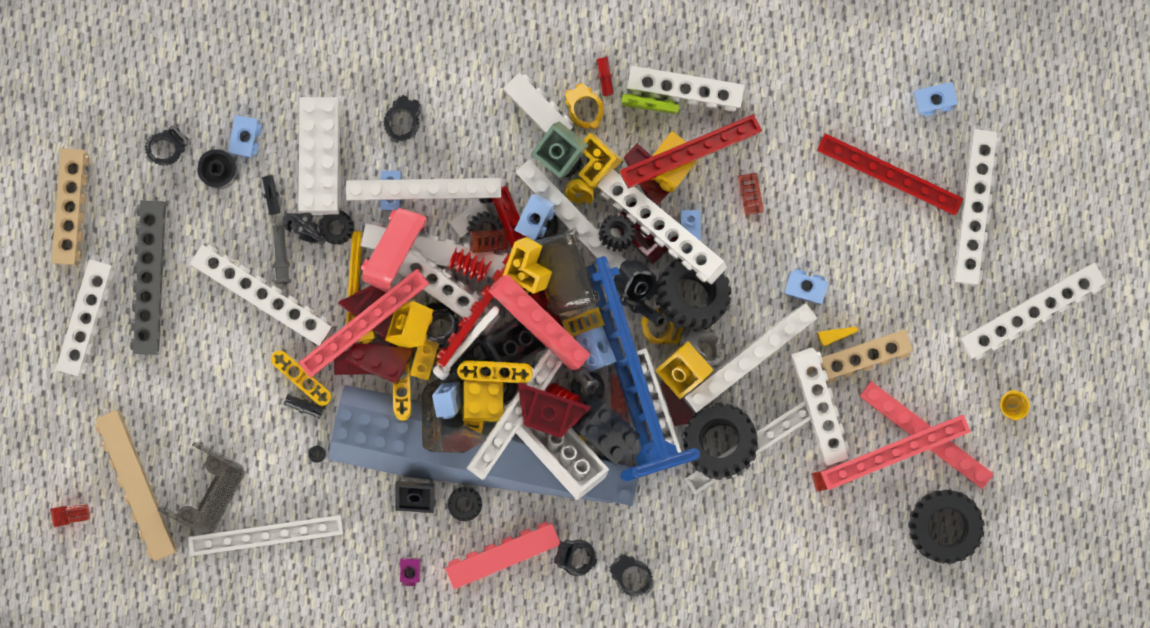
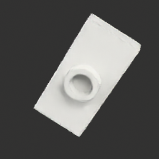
M478 201L450 221V224L460 238H462L469 232L467 226H469L468 221L473 220L471 217L473 215L477 216L478 212L483 213V211L489 213L484 204Z

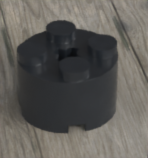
M219 149L205 152L200 157L197 168L201 181L214 189H225L231 186L239 173L238 164L234 157L226 151ZM216 165H218L219 167H221V168H220V170H221L220 173L215 172V171H216V168H215Z
M626 260L622 262L618 269L620 274L614 276L617 292L629 304L635 306L642 305L643 301L652 299L658 288L656 275L640 261Z

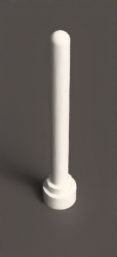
M493 307L466 337L445 367L441 368L437 365L433 369L434 374L438 378L445 380L449 376L450 367L499 313L497 307Z

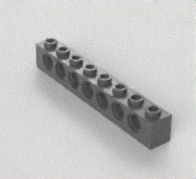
M140 200V205H137V216H140L139 224H136V235H139L138 243L135 244V254H138V259L134 263V273L137 274V280L133 283V292L136 293V300L132 302V311L135 312V319H132L131 322L134 339H131L130 349L133 350V354L159 355L166 202ZM153 215L155 222L153 225L148 226L146 219L148 216ZM152 234L154 242L147 245L145 239L148 235ZM151 253L153 261L150 264H146L144 258L147 254ZM146 273L152 274V280L149 283H145L143 279ZM145 292L151 293V300L149 302L143 301V294ZM149 311L150 319L145 322L142 319V313ZM144 330H147L150 334L146 341L141 338V333Z

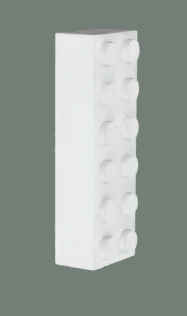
M300 97L299 212L300 214L311 213L312 215L339 214L340 101L338 97Z
M510 403L503 407V413L510 405ZM523 422L516 431V434L576 500H579L606 478L609 471L608 467L572 428L562 438L525 427Z

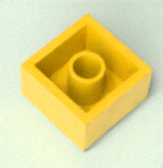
M414 301L407 302L394 312L385 340L402 348L422 346L427 339L426 332L428 326L433 320V309Z
M689 341L655 369V372L679 399L695 388L713 371V368Z
M464 380L462 421L498 422L503 415V382Z

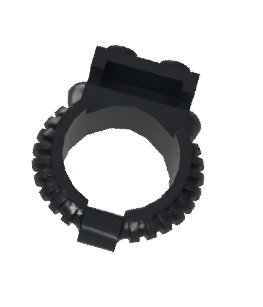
M404 95L399 96L397 100L393 101V107L387 110L383 121L386 134L391 137V141L396 143L404 140L407 141V139L410 140L411 137L413 138V135H416V132H418L420 119L418 118L421 114L420 102L415 99L411 101L408 99L409 97ZM403 111L411 115L413 124L408 133L399 136L394 134L390 128V119L396 112Z
M174 125L162 133L152 134L146 140L147 142H145L146 145L144 146L145 153L147 154L146 159L150 163L155 162V164L160 166L172 165V163L174 164L178 161L177 159L181 156L180 153L185 152L184 147L188 145L189 139L187 136L182 135L180 129ZM172 131L183 142V144H181L180 141L171 133ZM165 140L173 145L175 152L169 158L160 159L152 154L151 146L158 141Z
M287 213L286 216H283L282 222L286 230L291 232L293 229L294 233L299 235L298 239L320 245L325 243V238L317 231L318 225L312 222L313 215L311 213Z
M430 303L427 305L428 308L441 311H433V320L426 332L427 338L437 341V343H446V340L449 339L453 332L457 333L459 327L458 320L454 316L455 313L443 303ZM439 319L450 322L452 325L451 329L445 335L437 336L430 331L431 325Z
M566 539L565 541H560L554 563L557 564L558 568L564 569L570 575L582 576L587 574L592 567L596 566L598 559L595 558L594 548L587 541ZM578 548H584L587 556L590 557L589 563L576 569L572 567V556Z
M621 554L617 558L618 561L616 563L613 562L609 566V571L613 574L612 579L617 581L618 588H620V591H623L622 593H626V595L638 597L642 594L647 595L652 590L650 588L653 581L651 569L642 561H635L633 556L628 557L626 554ZM629 567H639L646 573V585L642 589L630 590L623 584V573Z

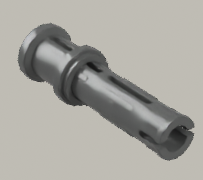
M277 225L272 226L276 261L273 264L276 273L274 284L291 283L288 270L290 263L287 261L284 225H279V233Z
M581 366L579 369L571 370L574 373L575 381L582 385L583 391L586 394L594 392L599 387V382L593 379L589 369Z

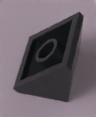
M396 481L395 511L434 513L436 483Z

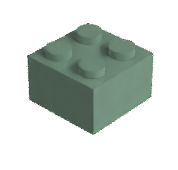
M559 121L552 124L531 155L559 178H562L570 172L589 145Z

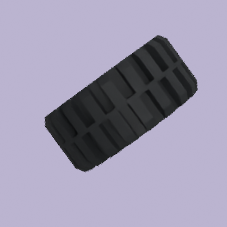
M679 258V260H674L657 281L658 288L655 294L658 296L655 298V303L660 305L658 311L666 316V322L669 323L671 321L674 323L673 327L677 329L683 327V331L690 332L692 329L694 332H700L702 329L710 328L727 311V306L731 302V297L729 296L732 294V288L728 287L730 280L728 277H724V271L712 284L707 280L703 282L696 276L697 272L693 269L688 270L682 264L683 260ZM707 260L699 261L698 265H704ZM690 279L700 283L707 292L708 305L703 308H695L686 304L678 293L679 281Z
M715 403L713 407L707 405L704 406L705 410L695 412L696 416L694 418L690 417L688 420L689 425L684 429L685 438H683L685 451L696 448L700 452L699 458L690 461L699 473L702 472L708 478L714 477L715 480H721L723 477H726L728 480L732 479V476L735 474L737 476L743 474L742 470L748 469L751 466L750 462L755 460L759 445L757 432L750 417L744 414L740 408H733L731 404L727 403L725 406H722L721 403ZM725 425L732 427L739 437V444L736 450L723 458H715L708 455L703 447V439L706 433L716 426Z
M945 489L932 491V493L924 495L919 502L917 501L914 505V510L910 513L911 518L910 522H908L910 539H912L915 548L932 561L942 564L962 562L969 555L972 556L975 553L974 550L980 547L982 543L980 540L984 537L985 531H983V526H985V522L982 519L981 510L978 509L977 504L967 495L958 491ZM944 508L955 510L964 521V531L961 538L949 545L936 542L931 537L928 528L931 516L936 511Z

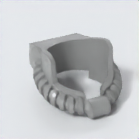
M693 329L690 332H686L687 335H684L680 340V346L689 341L705 359L706 355L698 348V341L707 343L713 350L714 359L706 362L712 368H717L721 363L718 335L706 332L703 329L700 332H694Z

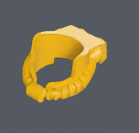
M579 83L575 86V89H569L565 92V104L569 107L568 115H570L571 121L576 126L583 127L584 129L592 128L594 130L600 126L599 122L603 119L605 111L603 101H601L598 95L596 96L595 93H592L590 87H586L584 83ZM582 99H591L598 106L596 120L591 123L579 120L574 112L576 104Z
M642 316L640 322L643 325L642 332L650 343L662 344L663 342L667 345L670 342L674 344L680 342L683 327L676 330L674 339L671 340L675 327H673L674 323L670 321L667 323L666 332L662 336L655 338L649 331V320Z

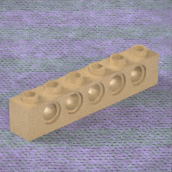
M60 148L51 260L53 264L78 266V261L81 262L82 259L79 243L83 242V231L80 230L81 223L85 221V212H82V206L86 204L84 185L88 183V174H85V168L89 166L90 160L85 150ZM77 164L78 172L71 174V166ZM72 183L77 185V190L74 193L69 192V186ZM74 202L75 210L68 212V204ZM72 221L74 228L68 232L65 226L67 222ZM70 240L72 248L66 251L64 243Z
M904 329L822 357L823 363H820L822 370H825L827 373L828 381H826V384L837 381L836 377L843 375L846 378L855 375V370L862 369V372L873 369V364L880 363V366L891 363V358L898 356L900 360L909 357V352H912L913 349L907 331ZM888 343H893L896 347L893 354L886 351ZM870 349L877 351V358L875 360H871L868 357ZM852 355H856L859 358L857 366L850 364L849 360ZM834 361H838L841 364L839 372H834L831 368ZM809 367L807 374H812L815 367ZM818 384L814 385L812 389L819 387Z

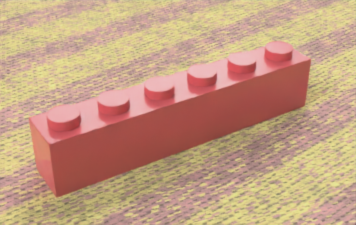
M509 275L500 277L488 291L570 370L579 369L591 355Z
M545 521L538 524V529L530 531L528 528L519 532V537L513 539L512 536L502 539V544L495 546L493 543L483 547L484 551L477 554L476 551L466 554V559L459 561V558L448 562L449 566L445 569L453 588L457 589L557 547L560 544V540L553 523L548 524Z

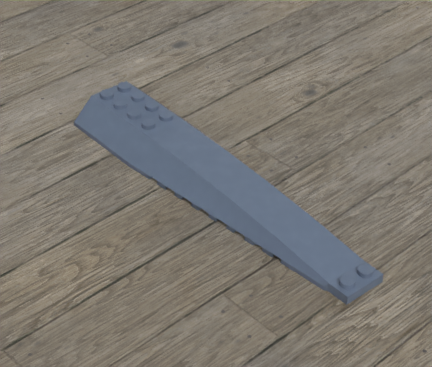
M348 385L344 386L333 428L328 460L407 477L574 498L516 433L485 479L481 480L468 470L467 467L496 424L484 421L481 437L463 434V414L457 413L450 419L436 417L434 405L411 399V416L407 420L402 421L395 417L393 395ZM400 402L401 410L399 412L404 414V411L407 410L404 408V402ZM597 455L608 467L609 471L605 479L580 499L605 503L615 502L633 506L638 478L627 482L622 481L620 478V473L623 470L633 467L622 465L620 462L615 465L607 458Z

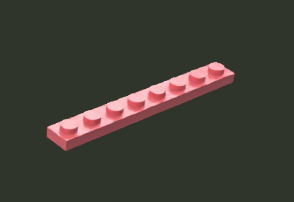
M416 269L299 362L310 378L430 285V283L421 271Z
M872 381L869 382L859 396L909 435L931 428L929 424ZM951 441L929 449L981 489L985 487L994 475Z
M963 414L820 473L827 490H831L968 434L971 431Z

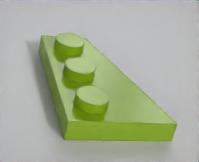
M623 94L621 106L678 115L679 105L676 104V101L664 100L662 102L657 101V98H642L634 94Z

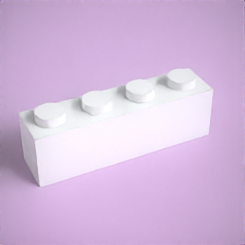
M519 72L503 88V91L545 134L552 124L559 121L571 131L573 130L571 126L573 122L566 115L562 116L558 112L559 107L553 101L549 103L544 98L546 94L539 87L535 89L531 85L533 81L526 74L522 75Z

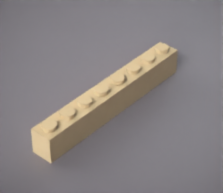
M115 410L96 418L95 428L98 434H102L104 450L106 452L109 451L111 459H109L110 465L118 473V477H116L117 482L121 488H124L126 493L124 499L127 505H131L133 510L131 516L133 521L138 523L140 530H138L139 536L147 544L146 553L148 557L152 558L153 561H157L178 552L120 410Z

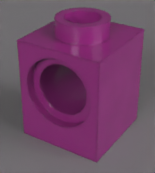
M421 558L400 559V582H404V586H416V583L420 582ZM407 567L415 569L414 577L406 576L405 569Z

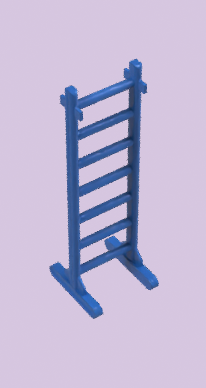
M603 256L596 259L598 273L594 265L587 266L584 269L587 281L581 282L583 290L591 289L596 308H599L605 324L603 326L617 361L614 365L635 430L641 435L638 438L641 450L636 457L638 466L623 470L620 473L621 480L627 482L699 458L700 452L698 449L692 448L678 453L676 445L664 439L613 276L620 273L618 267L610 269L607 258ZM601 284H603L609 302H606ZM609 310L612 311L617 330H615ZM619 337H620V339H621V342H622V345H623V348H624V352H625V355H626L625 358H624V356H623V352H622V349H621V346H620V343H619V340H618ZM627 365H629V367H630V370H631V373H632V377H633V380H634V383H635L634 386H633V384H632L631 377H630V374H629ZM637 392H638L639 399H640V402H641V405H642V408H643L644 413L641 412V409H640V406H639V403H638V399H637V396H636V393H637ZM645 420H647V424H648V427H649V430H650V433H651V436H652L653 441L650 440V437H649V434H648V431H647V428H646Z

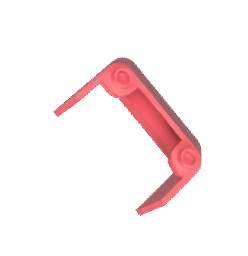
M398 208L397 211L393 209L388 219L390 223L370 259H366L361 267V270H363L362 281L385 293L391 290L392 282L420 231L424 232L426 229L427 217L402 208Z

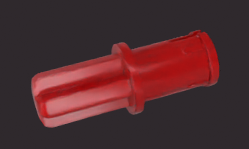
M608 57L596 59L599 71L598 79H600L603 96L613 95L611 81L613 75L610 74Z

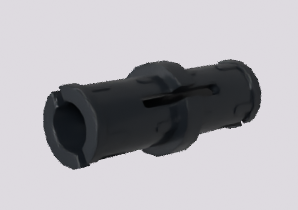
M274 175L261 177L265 192L263 196L266 199L269 212L268 215L281 213L277 198L279 193L276 192Z
M287 394L284 406L299 410L301 414L306 413L320 419L324 407L309 403L307 399L302 400Z

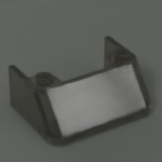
M465 366L464 369H462L463 371H465V374H468L470 371H474L468 370L467 366ZM458 367L450 371L449 376L445 380L438 378L428 384L422 391V446L430 452L465 453L486 441L485 436L466 425L460 427V409L453 418L443 419V417H436L432 395L441 384L460 381L463 395L464 379L458 376Z
M193 442L192 446L209 454L205 461V467L208 472L215 475L198 509L184 506L176 513L165 506H161L157 511L183 525L204 533H211L217 529L245 476V469L241 464L204 444Z

